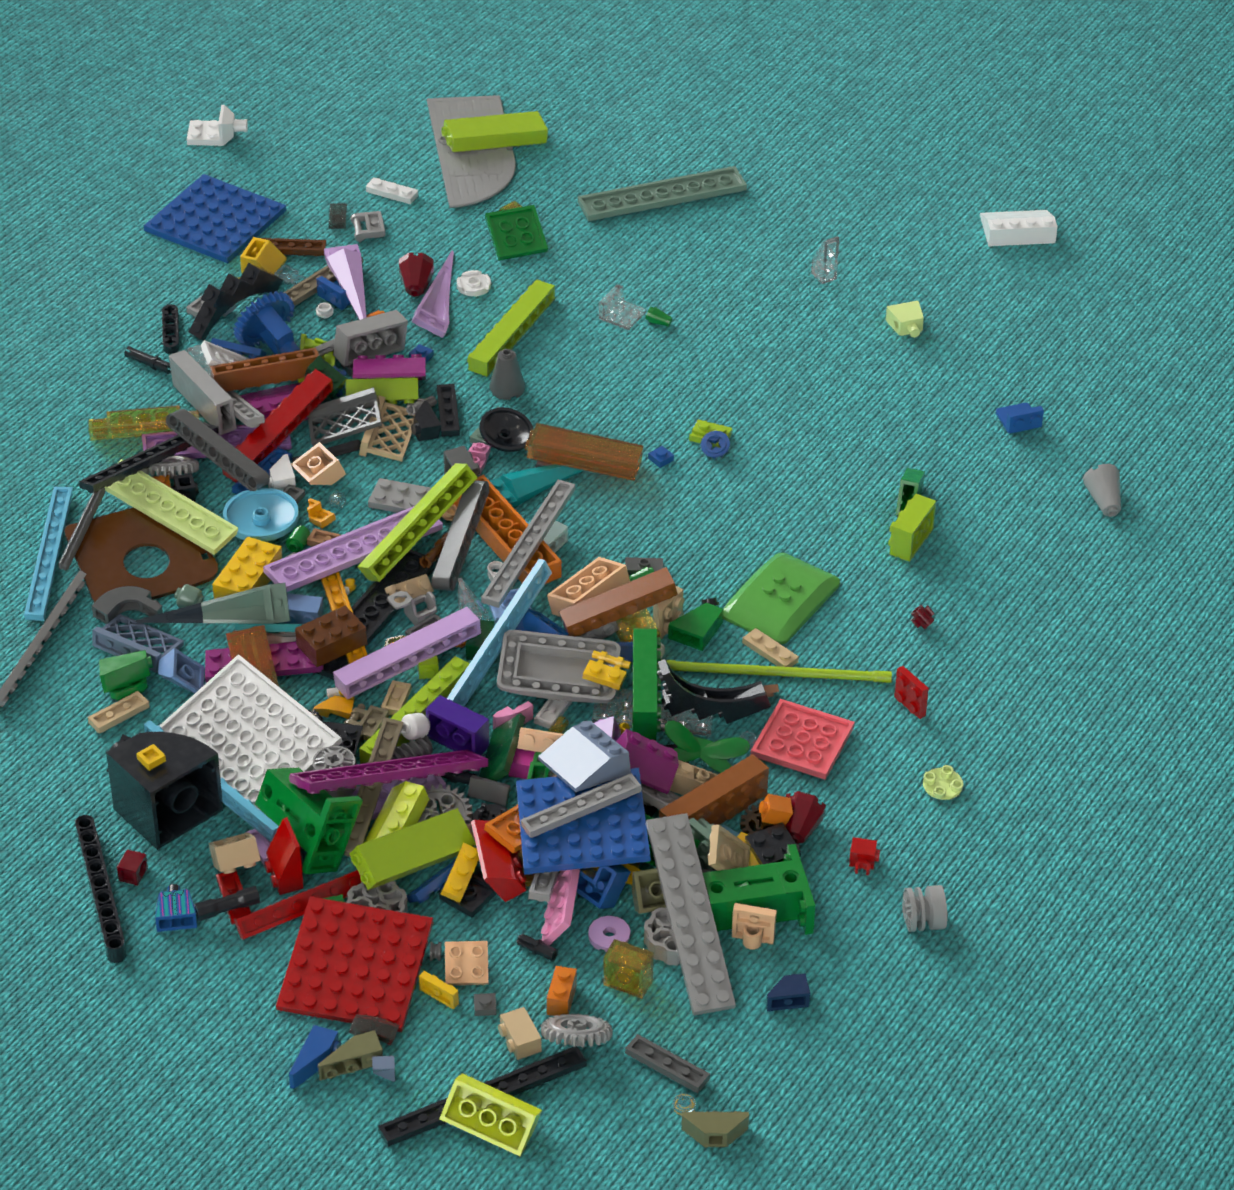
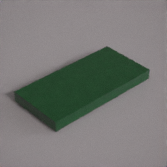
M521 713L493 730L485 758L488 759V767L481 768L479 777L498 781L509 774L518 745L520 728L523 727L526 718Z

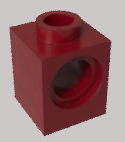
M127 849L117 866L118 880L138 886L148 869L146 854Z

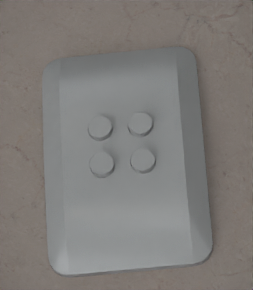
M509 630L503 636L497 686L502 691L538 698L573 702L609 703L614 700L616 689L583 679L582 676L589 660L598 661V659L592 658L594 650L598 652L605 651L608 652V655L618 658L621 650L620 645L608 640ZM605 662V665H608V666H611V667H614V666H615V665H613V664H610V663Z

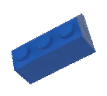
M530 608L515 629L568 636L566 630L541 612Z

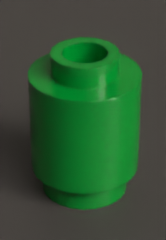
M299 525L292 530L286 540V546L291 552L298 553L304 549L307 544V538L310 535L309 529Z

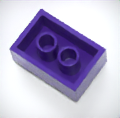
M441 695L426 708V717L430 721V730L427 734L429 739L453 751L469 750L482 755L488 749L489 719L485 716L473 712L467 707H463Z

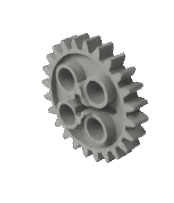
M442 784L439 785L438 789H435L434 785H431V790L425 787L429 797L426 807L429 808L424 809L418 823L439 815V812L443 814L458 808L465 823H471L473 817L472 805L469 804V798L464 799V793L458 794V788L451 791L450 785L443 789ZM435 800L438 801V804H439V812L437 811V805H436Z

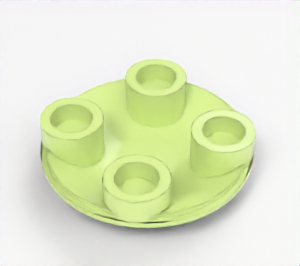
M944 765L942 768H935L924 774L923 787L930 796L941 800H948L957 797L961 793L963 780L958 773L953 771L951 766Z

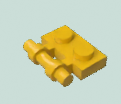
M594 650L592 658L598 659V661L589 660L582 678L620 690L627 671L621 669L629 670L631 662L626 661L625 658L620 656L617 658L608 655V652L605 651L598 652ZM605 662L610 663V664H613V665H615V666H614V667H611V666L605 665Z

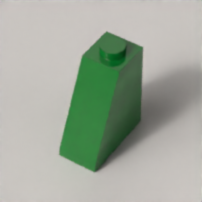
M906 469L900 480L895 515H899V512L905 509L908 500H911L915 494L921 495L925 471Z
M709 603L695 608L668 624V639L703 651L722 625L724 609Z
M146 650L100 659L99 675L103 692L108 693L150 676V668H153L151 656L147 657Z

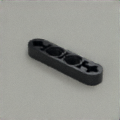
M173 304L165 305L162 308L163 350L168 354H174L179 351L178 308Z

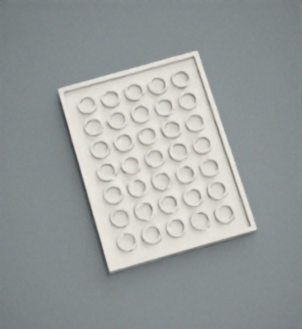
M239 654L160 725L164 732L192 737L218 753L220 778H223L233 789H237L256 808L258 807L255 803L267 769L299 767L304 772L312 771L313 757L319 750L329 746H339L343 742L339 735Z

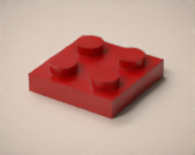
M904 666L897 668L894 697L919 719L925 717L929 688Z

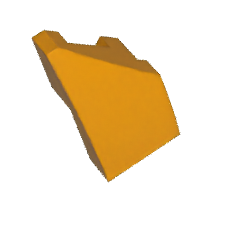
M312 498L308 499L309 507H307L311 523L323 529L336 520L334 513L322 509L321 502Z
M333 696L314 706L313 710H316L321 716L326 718L332 713L349 719L354 700Z

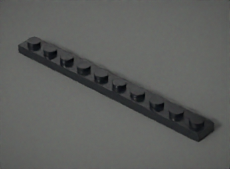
M204 423L214 432L219 433L218 426ZM176 435L80 480L79 487L87 490L89 493H96L104 487H109L117 481L124 480L129 475L137 474L142 469L162 462L167 457H172L180 451H185L192 445L179 435Z
M575 1046L487 1081L485 1084L508 1095L515 1096L586 1067L587 1060L578 1046ZM447 1098L378 1125V1132L387 1147L446 1124L447 1122L439 1118Z

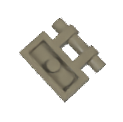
M359 704L352 710L351 717L344 724L363 726L364 740L367 741L380 729L384 717H389V711L372 705L368 710H365V706Z

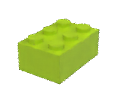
M915 494L911 500H908L905 509L899 512L897 520L893 521L890 525L889 532H891V537L888 542L890 555L909 562L934 529L936 500L919 494Z

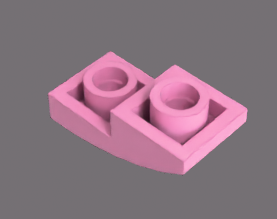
M473 443L468 452H471L473 461L478 463L481 474L487 462L491 446L484 443Z
M527 701L517 706L514 710L507 706L501 711L496 712L493 715V730L520 713L526 717L524 724L533 719V704Z

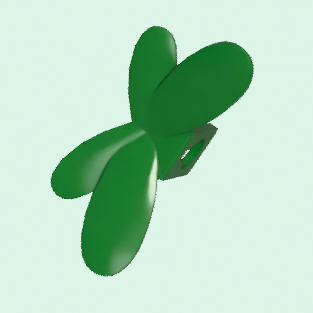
M668 721L665 724L667 737L678 747L674 749L678 754V760L688 762L701 758L709 767L719 773L732 767L726 759L740 757L750 749L749 742L744 738L732 737L713 742L695 737L684 725L677 721Z

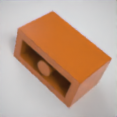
M555 966L547 995V1015L560 1016L561 1014H569L577 987V969Z

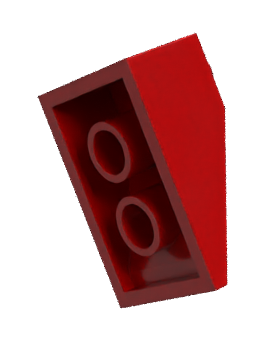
M286 817L283 818L266 851L267 861L264 862L266 873L271 874L270 881L272 887L277 888L279 895L304 889L300 846Z

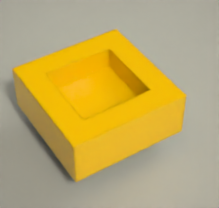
M154 744L136 753L137 760L148 770L166 761V755Z

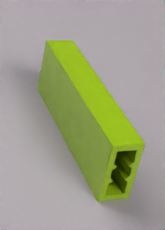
M532 111L444 120L441 133L452 152L547 143L548 128L539 112Z
M456 808L357 845L349 854L353 865L356 866L360 874L361 881L365 884L367 890H371L458 856L463 843L474 847L476 842L461 813Z

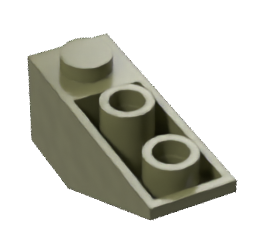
M375 1030L353 1036L318 1064L319 1080L331 1079L335 1076L372 1067V1057L383 1056L382 1047Z

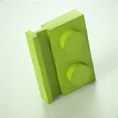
M698 419L692 429V433L689 435V441L701 444L702 438L711 431H721L730 438L732 428ZM719 442L716 444L711 443L713 447L721 448L718 444Z

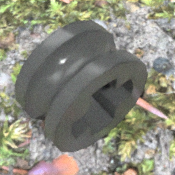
M430 942V961H433L435 958L441 961L442 943L434 944V942Z

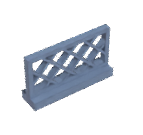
M119 614L104 627L100 628L97 626L92 630V646L115 656L146 650L147 657L151 656L153 668H150V670L155 673L158 672L159 660L172 649L176 648L179 650L184 646V640L143 623L135 622L136 620ZM120 622H123V623L128 624V625H117V624L120 623ZM133 630H142L141 632H133ZM119 631H130L129 633H119ZM152 636L158 637V638H154V639H149V637H152ZM140 637H145V638H146V639H142V640H135V638H140ZM165 643H173L174 645L165 646ZM161 644L162 646L152 647L151 645Z

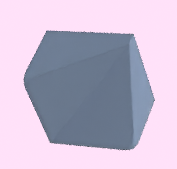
M372 1057L373 1073L395 1082V1057Z

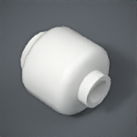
M422 713L407 714L401 720L404 722L401 733L408 740H416L419 737L424 738L430 730V721Z

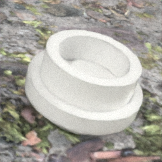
M320 303L317 306L316 314L321 318H328L333 315V308L329 303Z

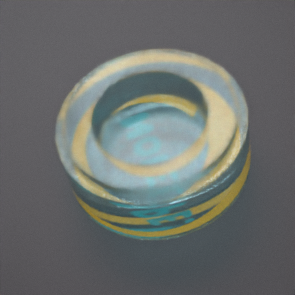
M680 1094L674 1098L673 1109L678 1115L682 1116V1112L695 1111L696 1102L691 1095Z

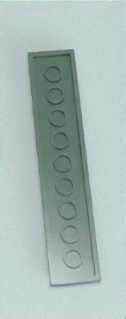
M736 166L582 195L578 196V204L587 220L594 221L632 212L737 193L747 190V184Z

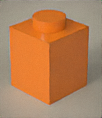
M768 793L764 801H761L759 805L762 822L774 825L783 822L786 825L793 814L791 798Z

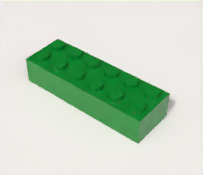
M633 628L632 732H637L643 737L656 741L657 733H661V721H657V718H661V706H657V704H661V692H657V690H661L660 678H657L659 677L657 671L660 670L657 663L661 661V651L657 649H661V637H657V629Z

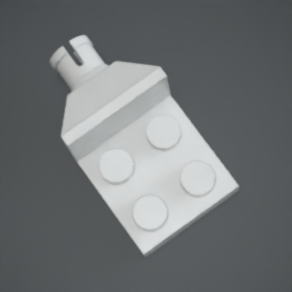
M221 105L219 121L190 120L187 145L224 146L234 137V132H247L248 120L235 119L234 113L227 106Z

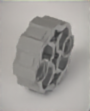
M395 881L371 890H367L365 884L361 882L359 885L351 887L347 893L346 903L407 912L406 893L404 889L396 885Z
M659 907L645 921L644 944L648 948V954L653 959L664 961L667 965H679L680 961L667 908Z

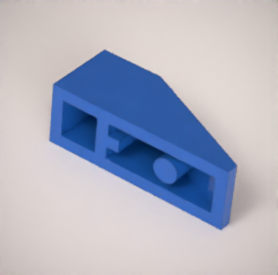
M313 1025L289 1072L290 1088L295 1089L318 1072V1064L341 1046L338 1031Z

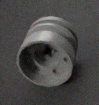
M342 746L325 747L319 750L313 757V771L355 765L356 760L354 754L347 748ZM344 787L338 788L337 791H327L325 789L333 798L349 797L356 790V788L349 789Z
M942 885L926 886L924 896L920 887H915L914 892L912 888L904 889L902 910L909 932H915L916 928L919 931H924L926 921L930 930L946 929L947 903Z

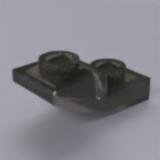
M356 1014L348 1032L359 1035L375 1030L378 1040L391 1046L399 1025L382 1018Z

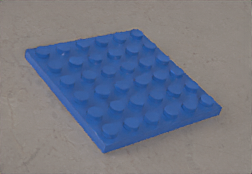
M203 174L144 225V231L222 262L229 263L248 246L253 237L257 238L286 212V205Z
M639 768L630 769L641 785ZM558 776L517 780L516 787L524 875L651 861L642 792L530 838L521 826V819L611 781L575 792Z

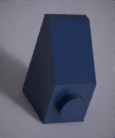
M806 974L783 976L767 994V1012L809 1007L810 990Z

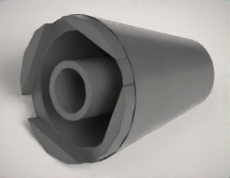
M504 349L498 353L489 385L492 394L499 399L511 400L513 396L518 398L525 391V382L516 353L510 349Z

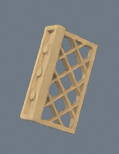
M378 396L382 422L389 421L391 425L384 426L382 423V426L366 430L361 441L359 455L366 457L367 453L402 462L412 436L411 425L414 418L407 420L404 416L409 414L405 407L386 403V397ZM386 410L394 411L395 414L389 415ZM371 417L369 423L376 421L377 418ZM400 418L402 421L396 423L393 419ZM407 426L409 430L402 431L400 427ZM395 429L398 433L392 435L389 431ZM384 432L387 435L386 437L380 438L378 434ZM402 437L404 441L398 443L396 439ZM391 440L393 445L387 446L385 442ZM380 444L383 448L378 449L373 446ZM398 449L401 454L393 453L391 450Z

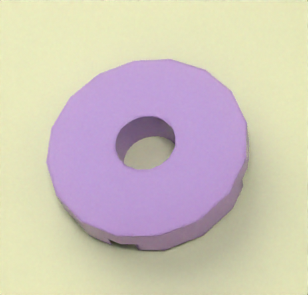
M604 916L594 920L589 926L588 931L590 944L598 950L602 949L609 953L625 948L631 935L629 925L623 919L615 916ZM610 932V933H613L614 935H613V936H606V935H604V934Z

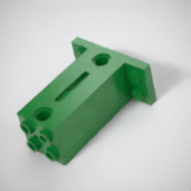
M299 767L267 769L255 805L278 826H280L283 818H288L299 845L307 852L302 865L303 873L337 872L363 800L359 796L333 798L325 790H320V793L311 794L305 789L298 788L297 785L289 782V774L304 772Z
M796 844L787 845V854H784L783 862L702 873L717 931L732 929L734 904L738 903L777 910L776 923L798 920L799 926H803L805 935L813 934L816 905Z

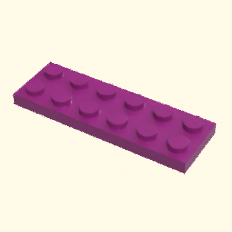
M296 642L205 650L206 683L238 654L266 677L321 672L324 665L316 667L299 649Z

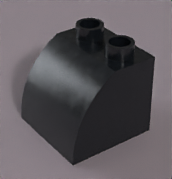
M142 732L126 741L116 742L106 752L113 809L157 850L223 811L218 753L203 742L192 737L170 732ZM154 744L166 755V761L148 770L137 760L136 753Z

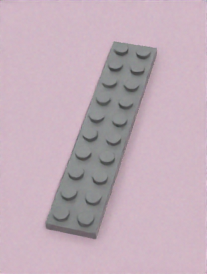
M686 813L646 820V827L692 1014L694 1016L733 1009L736 1004L688 815Z

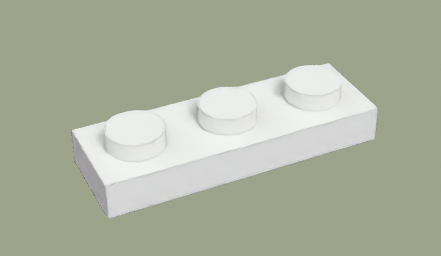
M373 177L366 185V192L410 205L418 197V190L379 178Z

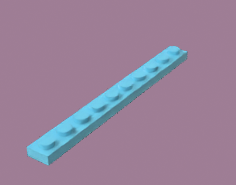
M72 487L53 488L25 608V620L44 621L72 500Z
M538 559L447 699L463 707L466 705L501 652L504 633L516 629L552 574L545 560Z
M150 720L144 723V732H164L159 725H155ZM220 778L222 802L271 842L279 826L268 818L265 813L256 808L249 799H245L237 789H233L223 778Z

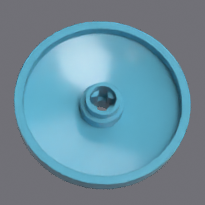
M260 488L256 491L246 490L233 496L224 507L223 519L238 527L237 534L235 535L237 538L245 540L247 537L266 542L281 538L291 532L298 523L299 511L296 501L289 494L277 489Z

